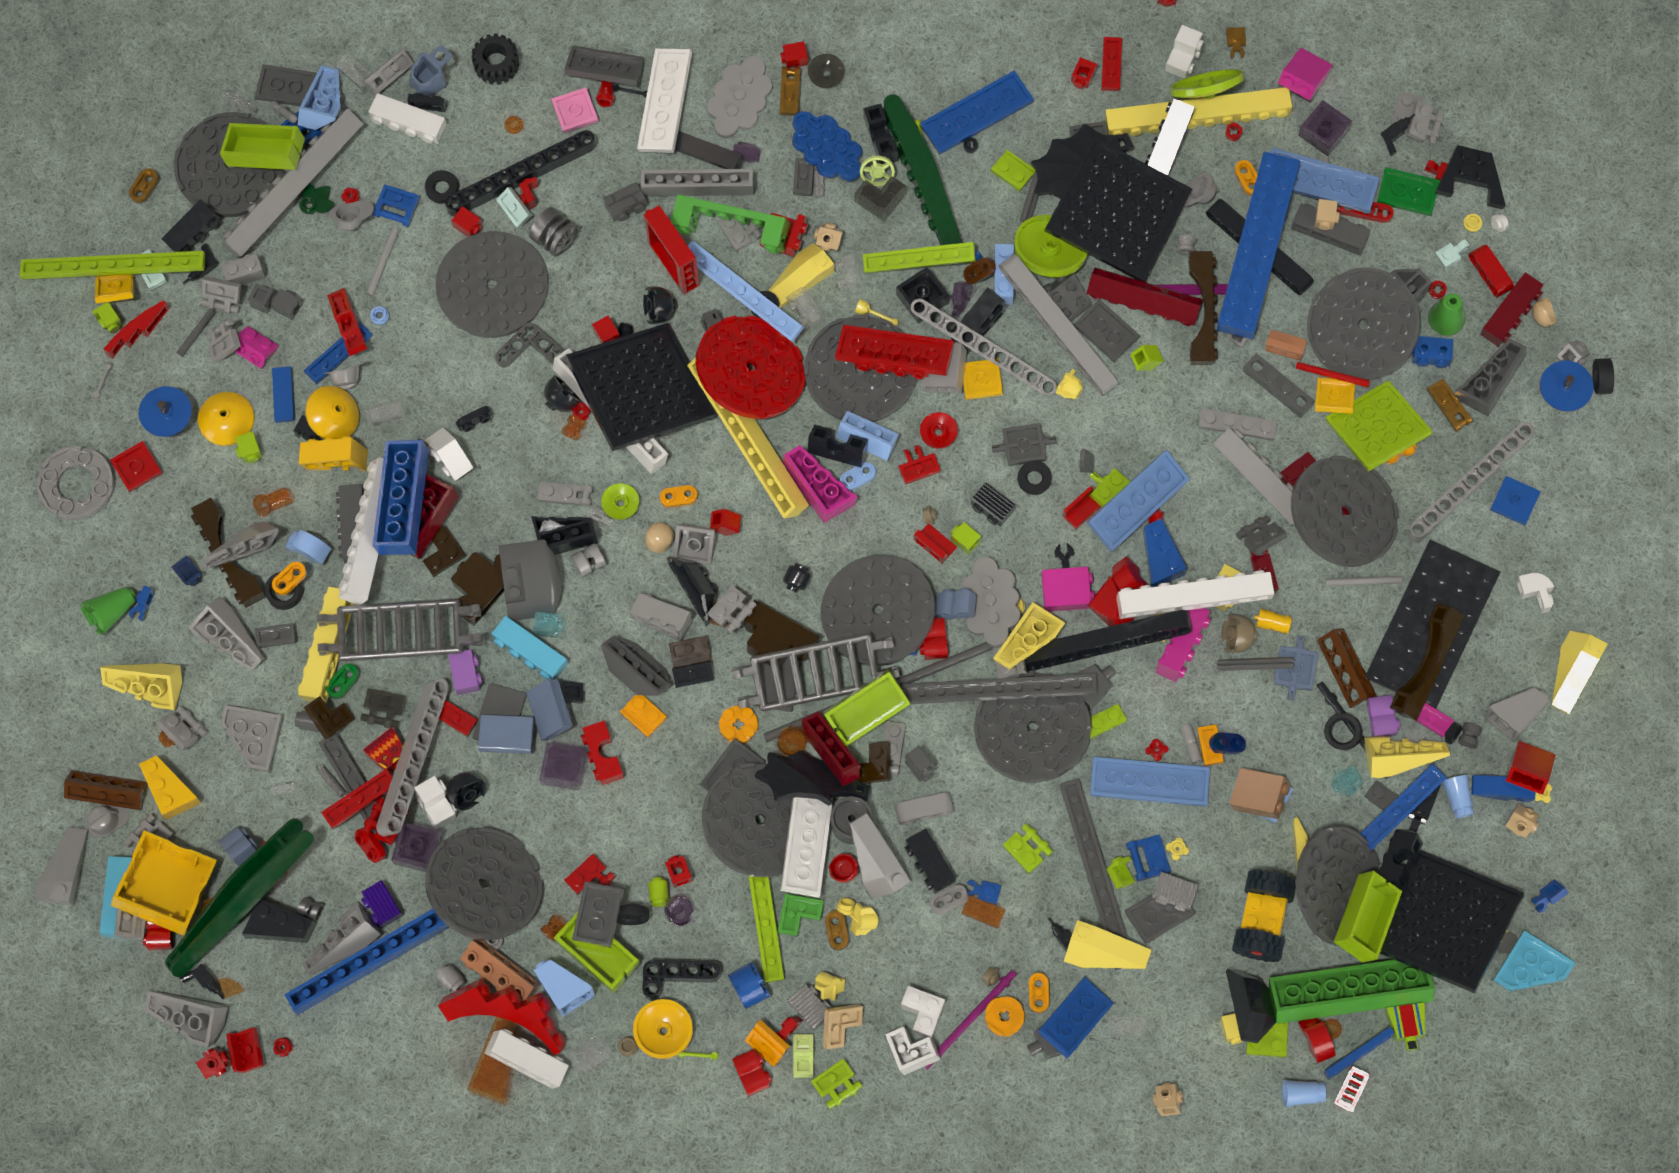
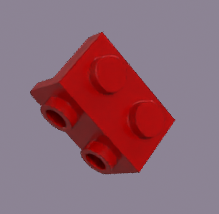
M249 1028L238 1033L226 1034L227 1047L231 1057L230 1063L234 1072L247 1073L264 1066L257 1028Z

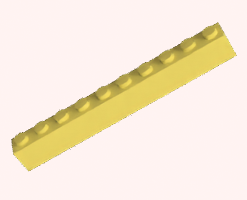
M1287 88L1220 95L1209 99L1179 100L1195 107L1187 129H1194L1202 125L1211 127L1218 123L1228 125L1235 121L1249 122L1252 119L1267 120L1275 116L1284 118L1291 115L1292 110L1290 92ZM1169 102L1106 109L1105 121L1108 135L1128 133V135L1138 136L1145 132L1151 134L1160 132L1161 130L1158 128L1162 119L1166 120L1168 113L1165 111Z
M695 357L687 366L782 517L785 519L798 516L809 504L756 420L736 415L720 406L711 398L698 377Z

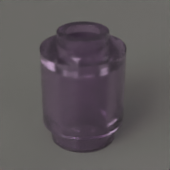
M739 141L738 144L733 146L732 151L742 154V161L749 163L758 162L760 148L756 147V145Z

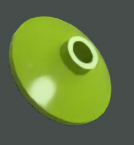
M624 483L613 484L602 495V509L613 519H627L637 511L639 496L630 485ZM619 501L624 502V505L618 506L617 503Z

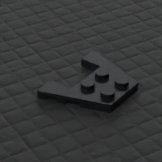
M1457 145L1435 190V194L1451 197L1454 191V181L1487 188V206L1503 209L1505 207V200L1493 154Z

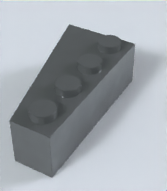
M1509 339L1487 362L1480 366V369L1474 375H1471L1462 386L1455 390L1458 400L1489 416L1526 357L1527 347Z

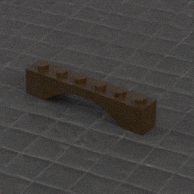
M1190 251L1188 255L1189 275L1197 284L1204 304L1202 327L1190 345V365H1213L1214 360H1217L1218 356L1217 348H1214V341H1217V330H1214V323H1217V312H1213V305L1217 303V295L1213 293V286H1216V275H1213V268H1216V257H1212V251Z
M209 498L191 508L194 513L191 515V518L196 526L200 524L202 530L199 532L203 540H208L211 544L208 549L212 553L222 545L221 524L223 518L212 498ZM231 561L218 565L222 573H227L228 577L225 580L230 589L235 588L237 593L234 596L239 605L243 603L245 608L266 598L255 576L240 570Z
M1436 603L1429 619V640L1423 661L1411 680L1397 690L1390 709L1402 717L1415 721L1418 720L1464 618L1463 614L1451 606Z

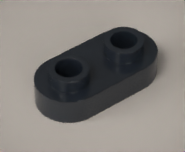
M483 406L459 418L456 421V425L459 431L468 432L475 425L490 421L493 413L489 406Z

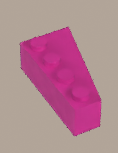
M800 445L784 454L783 465L823 523L856 504L858 496L845 488L841 481L836 480L831 475V472L818 464V461Z
M1205 608L1186 610L1189 612L1192 631L1187 635L1170 639V644H1167L1162 657L1158 661L1157 674L1176 683L1179 678L1183 679L1187 670L1184 666L1187 661L1191 662L1195 654L1193 648L1195 644L1199 646L1203 638L1201 632L1203 628H1208L1212 619L1209 618L1210 611Z

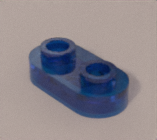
M1216 733L1210 737L1209 746L1213 752L1218 754L1237 755L1245 750L1246 741L1239 734Z

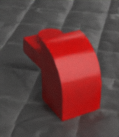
M1127 556L1112 566V576L1120 590L1124 588L1135 590L1140 589L1141 586L1148 585L1139 576V568Z
M1318 1018L1298 1022L1300 1030L1307 1039L1309 1050L1317 1063L1336 1056L1331 1037L1323 1021L1320 1022Z

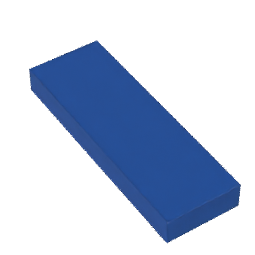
M291 366L272 368L275 423L293 422Z

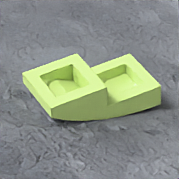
M793 1034V1078H813V1034Z

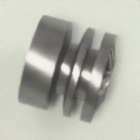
M549 207L533 223L529 232V238L538 245L544 244V249L557 257L574 240L578 231V225L571 222L569 218L563 219L561 212L554 207Z

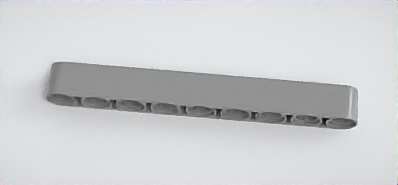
M1012 254L999 264L998 267L1002 274L1098 393L1104 396L1117 386L1118 382L1114 375L1019 257Z
M917 298L912 301L911 310L916 316L1042 394L1048 396L1055 393L1057 385L1047 375L926 300ZM916 302L924 303L925 308L922 312L914 310ZM932 312L940 313L941 318L938 322L930 320ZM948 322L956 323L957 328L954 332L947 331L946 325ZM965 332L973 334L970 342L963 341L962 335ZM981 342L989 344V349L986 352H981L978 349V345ZM997 352L1005 354L1003 361L997 362L994 359ZM1013 362L1021 364L1019 371L1014 372L1010 369ZM1033 371L1037 374V378L1035 381L1030 382L1026 376L1029 372ZM1047 381L1053 384V388L1049 392L1043 390V384Z
M1529 422L1520 423L1411 524L1408 530V538L1412 542L1417 543L1427 537L1531 440L1534 434V426ZM1525 430L1529 435H1522L1520 431ZM1507 443H1513L1515 448H1510ZM1493 455H1500L1502 460H1496ZM1486 467L1489 472H1482L1480 468ZM1472 479L1475 485L1468 484L1467 480ZM1453 492H1460L1462 497H1456ZM1440 504H1446L1449 509H1442ZM1426 517H1433L1435 522H1429ZM1413 529L1421 530L1422 534H1415Z
M443 678L428 681L423 687L377 822V832L381 836L397 834L402 829L415 790L414 787H416L448 692V683Z

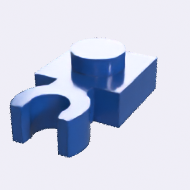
M969 880L967 882V885L974 887L973 891H967L968 896L978 895L977 901L997 905L1001 885L982 881L981 886H979L975 881Z

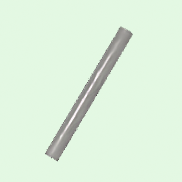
M392 227L366 292L368 296L373 297L399 232L397 228Z
M1402 576L1325 579V586L1402 583Z

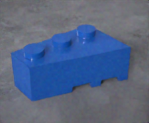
M1159 519L1144 526L1143 538L1151 587H1158L1159 584L1168 583L1184 576L1187 568L1163 520Z

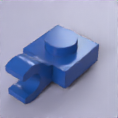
M143 586L142 591L138 592L136 597L138 605L129 611L130 618H133L134 614L139 612L138 619L140 621L144 620L145 611L148 610L154 595L150 587Z
M1554 879L1539 890L1541 895L1533 898L1532 903L1537 906L1535 910L1542 913L1546 910L1549 902L1553 905L1567 895L1568 892L1564 886Z

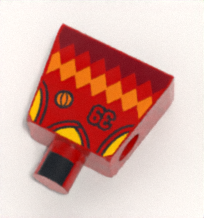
M391 727L364 748L363 751L382 770L387 768L390 773L396 769L403 745Z

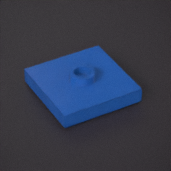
M1505 476L1490 511L1525 526L1541 491Z

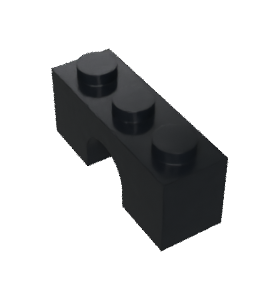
M881 103L863 108V118L876 155L886 157L892 162L898 161V151L893 137L889 134L887 119ZM878 160L879 164L886 163L884 161Z
M814 424L808 437L807 452L809 454L860 468L866 459L868 439L850 434L847 443H840L833 438L832 429Z
M1396 830L1394 836L1390 839L1387 853L1383 856L1381 868L1377 871V874L1386 879V883L1390 882L1400 889L1402 893H1404L1410 875L1405 866L1400 864L1408 859L1417 860L1423 845L1418 833Z

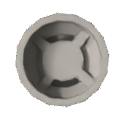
M595 543L586 547L584 552L578 551L571 555L582 577L591 573L593 568L597 570L606 565Z

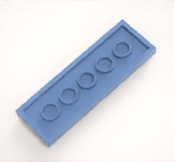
M1271 148L1270 153L1300 160L1292 192L1315 199L1338 201L1337 205L1370 213L1380 177Z
M1165 450L1086 523L1107 549L1113 551L1187 483L1190 478L1170 453Z
M1093 757L1090 796L1207 807L1210 767Z

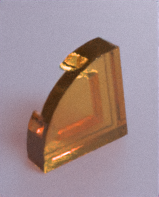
M227 978L219 979L225 999L244 992L243 988L236 981Z

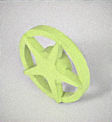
M872 155L865 159L860 166L861 178L872 186L888 184L895 174L892 161L883 156ZM876 160H881V161H884V162H886V163H884V164H879V163H877ZM873 161L871 167H864L868 162ZM888 166L892 169L890 176L885 172V168ZM863 171L870 172L871 180L865 177ZM886 178L884 181L874 182L875 179Z

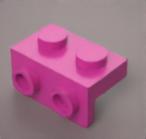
M249 326L237 334L241 346L234 352L260 369L264 367L266 359L277 351V344Z

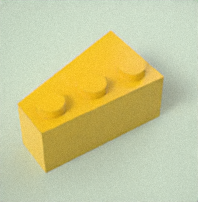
M343 436L342 439L325 438V440L321 441L309 439L308 442H300L299 465L307 470H331V467H343V471H349V467H358L361 471L367 470L368 449L355 441L353 437Z
M157 755L139 763L161 815L165 820L201 804L199 799Z

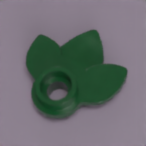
M309 183L301 191L302 199L299 207L305 214H313L314 212L326 213L334 207V203L328 200L330 196L329 186L314 189ZM312 204V207L306 208V205Z

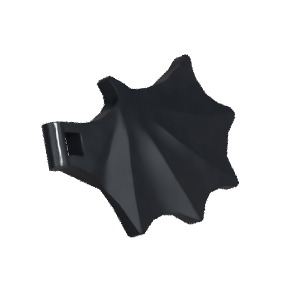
M1083 124L1080 130L1072 137L1052 139L1047 154L1040 159L1031 161V166L1036 171L1038 178L1035 194H1052L1061 199L1093 137L1126 152L1134 148L1128 133L1104 135L1089 125ZM1123 141L1125 145L1121 147L1119 142Z
M802 750L790 756H780L768 752L767 765L764 769L758 770L755 773L756 779L770 786L775 801L796 797L820 800L829 806L832 803L831 798L854 796L868 801L870 786L857 779L842 786L823 760L811 757Z

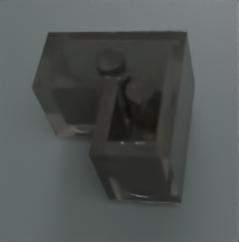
M892 176L881 190L865 180L854 194L855 203L885 222L906 196L907 186Z

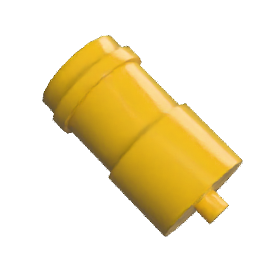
M1260 608L1259 615L1254 616V619L1257 620L1256 627L1274 630L1282 634L1289 633L1292 617H1289V615L1285 616Z

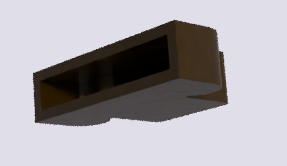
M474 552L465 562L462 561L459 564L457 572L451 577L453 586L464 594V596L459 598L461 606L480 605L481 616H461L473 626L478 623L504 593L500 554L495 557L494 565H492L477 552Z
M753 600L756 603L755 608L752 610L753 613L744 619L746 631L753 633L747 641L748 654L755 656L819 643V636L760 602ZM808 653L796 655L799 661L809 659ZM788 657L777 659L779 669ZM770 661L760 662L762 664L766 663L767 665L771 666Z

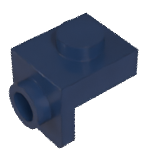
M187 555L171 566L186 586L196 584L200 580L199 576L202 575Z

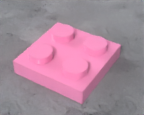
M586 87L551 99L563 133L598 122Z

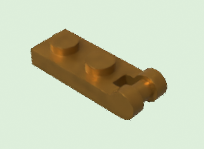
M782 67L780 115H796L798 113L800 67H795V69ZM787 76H794V79L787 78Z
M1444 379L1427 388V392L1455 432L1461 430L1462 426H1468L1473 423L1472 418ZM1459 414L1461 419L1457 420L1455 416Z

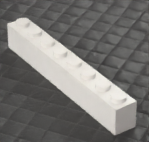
M568 348L554 358L553 370L589 407L565 360L567 354L573 353ZM654 438L626 447L651 475L666 464L668 453Z
M381 457L371 461L367 468L369 474L363 485L365 489L364 494L359 501L361 507L355 518L356 527L351 534V539L353 540L347 551L348 560L343 568L344 577L339 584V598L355 605H361L368 600L378 553L372 544L384 459Z
M1259 570L1250 575L1238 573L1234 577L1221 575L1212 580L1200 578L1196 582L1183 580L1174 585L1162 583L1158 587L1145 585L1135 590L1124 588L1118 592L1116 599L1120 619L1178 610H1193L1269 600L1274 596L1271 573Z

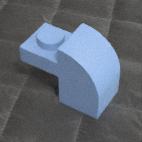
M302 530L299 532L294 531L285 546L289 551L302 554L309 561L323 564L331 550V547L323 541Z

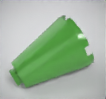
M1453 293L1446 295L1436 302L1428 313V323L1431 329L1443 336H1452L1458 333L1466 321L1462 299Z
M122 587L80 603L83 606L81 611L89 625H94L98 628L95 632L103 635L135 603L136 595L131 588Z

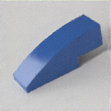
M1472 776L1471 795L1504 801L1531 802L1535 800L1536 792L1506 782V777Z

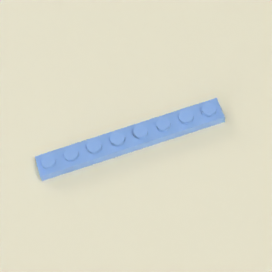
M693 240L688 247L696 257L698 269L793 342L804 329L802 325Z

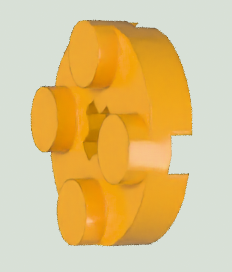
M732 706L722 713L719 720L720 733L730 743L734 738L742 744L748 743L757 733V717L750 708L740 709L739 706ZM738 720L744 723L740 730L733 726Z
M1008 996L993 999L985 1011V1023L988 1029L998 1036L1009 1037L1016 1034L1024 1023L1022 1005L1016 999ZM1005 1012H1008V1017L1010 1019L1008 1021H1001V1016L999 1014H1004Z

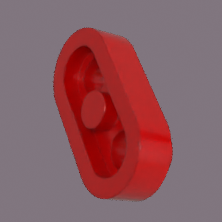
M364 827L356 830L355 842L364 851L367 858L374 863L385 858V849L379 840L374 838L375 835L372 831L369 835H366L362 832Z

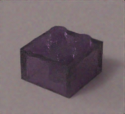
M1322 100L1301 125L1298 136L1326 156H1329L1350 131L1353 121Z
M546 742L539 778L541 785L580 791L586 759L585 748Z
M403 823L391 858L394 865L426 872L431 855L441 843L442 835L440 831Z

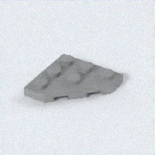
M225 705L221 725L249 768L264 772L270 771L282 715Z

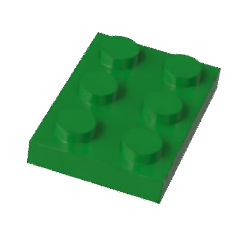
M1385 167L1377 203L1431 216L1437 195L1435 190L1440 180Z

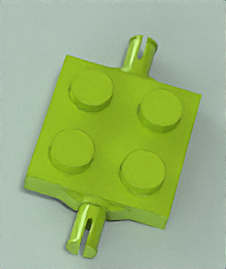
M1115 468L1103 478L1093 471L1089 477L1097 483V486L1090 494V497L1103 507L1130 481Z

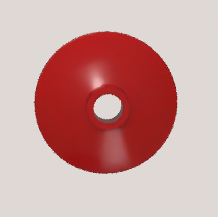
M935 412L929 414L920 425L922 440L932 448L941 449L948 447L957 437V424L946 413ZM941 430L942 434L936 435L935 432Z

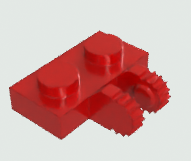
M916 445L914 450L918 459L912 460L908 449L903 450L907 463L899 465L898 469L905 485L941 472L934 453L923 456L920 446Z

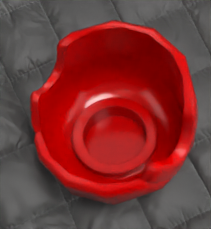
M839 854L829 864L830 876L839 883L853 881L858 874V862L850 854Z

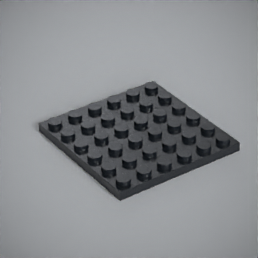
M1093 137L1044 231L1126 275L1145 282L1192 188L1108 143Z
M668 323L567 354L565 357L612 451L715 418L716 414L701 386L687 366L689 362Z
M1420 850L1417 860L1408 859L1405 865L1410 878L1404 893H1401L1380 954L1475 994L1524 897V892Z

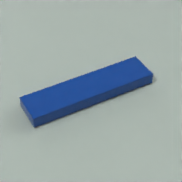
M359 321L358 323L363 334L364 340L366 342L373 335ZM341 337L304 370V373L316 385L329 375L327 372L335 370L350 356L344 339Z
M1389 1027L1324 1072L1327 1080H1330L1394 1035L1392 1028Z

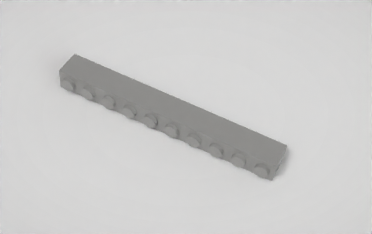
M348 108L340 109L335 121L321 128L322 133L318 137L314 136L309 141L310 146L306 150L302 149L301 153H298L300 157L296 170L284 169L286 172L282 176L278 175L272 181L273 186L269 190L265 189L259 197L261 199L257 203L253 202L247 210L249 212L245 216L241 215L235 221L236 226L232 230L228 229L222 237L224 239L221 243L236 258L241 257L356 133L363 123Z

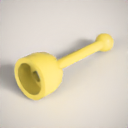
M863 299L859 300L855 313L859 315L871 313L891 322L895 326L899 324L898 319H892L870 309L868 302Z

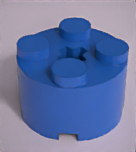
M753 962L728 974L745 1009L770 997L766 987H763V981L759 973H757Z

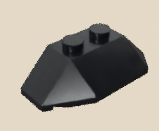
M672 556L667 557L668 565L705 626L709 625L711 618L707 613L715 605V593L717 590L712 582L708 583L705 578L707 577L706 571L702 566L699 568L696 562Z
M1227 969L1226 974L1241 1041L1258 1043L1276 1024L1269 989L1259 979L1243 971Z

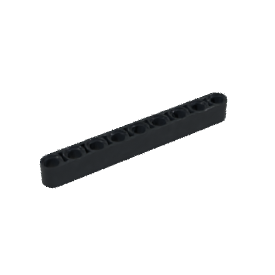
M589 130L581 131L449 195L445 199L448 214L454 217L462 206L470 211L499 197L508 187L515 189L527 178H538L593 151L596 147L594 134ZM586 139L591 140L589 143H583ZM570 147L575 148L573 151H567ZM553 155L558 156L556 159H550ZM537 163L542 164L540 167H533ZM520 171L525 172V173H524L523 175H521V176H520V175H517V173L520 172ZM504 179L508 180L507 183H500ZM485 188H492L488 192L483 191ZM471 195L475 196V198L472 200L467 199V197ZM452 204H458L455 208L450 207Z
M1186 610L1173 611L1052 640L1024 659L1027 671L1039 670L1187 635L1192 631L1189 612Z

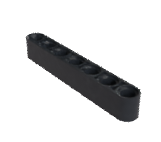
M1218 199L1206 211V215L1239 244L1246 219L1224 200ZM1277 248L1271 272L1292 291L1301 296L1314 283V280L1302 267L1281 249Z

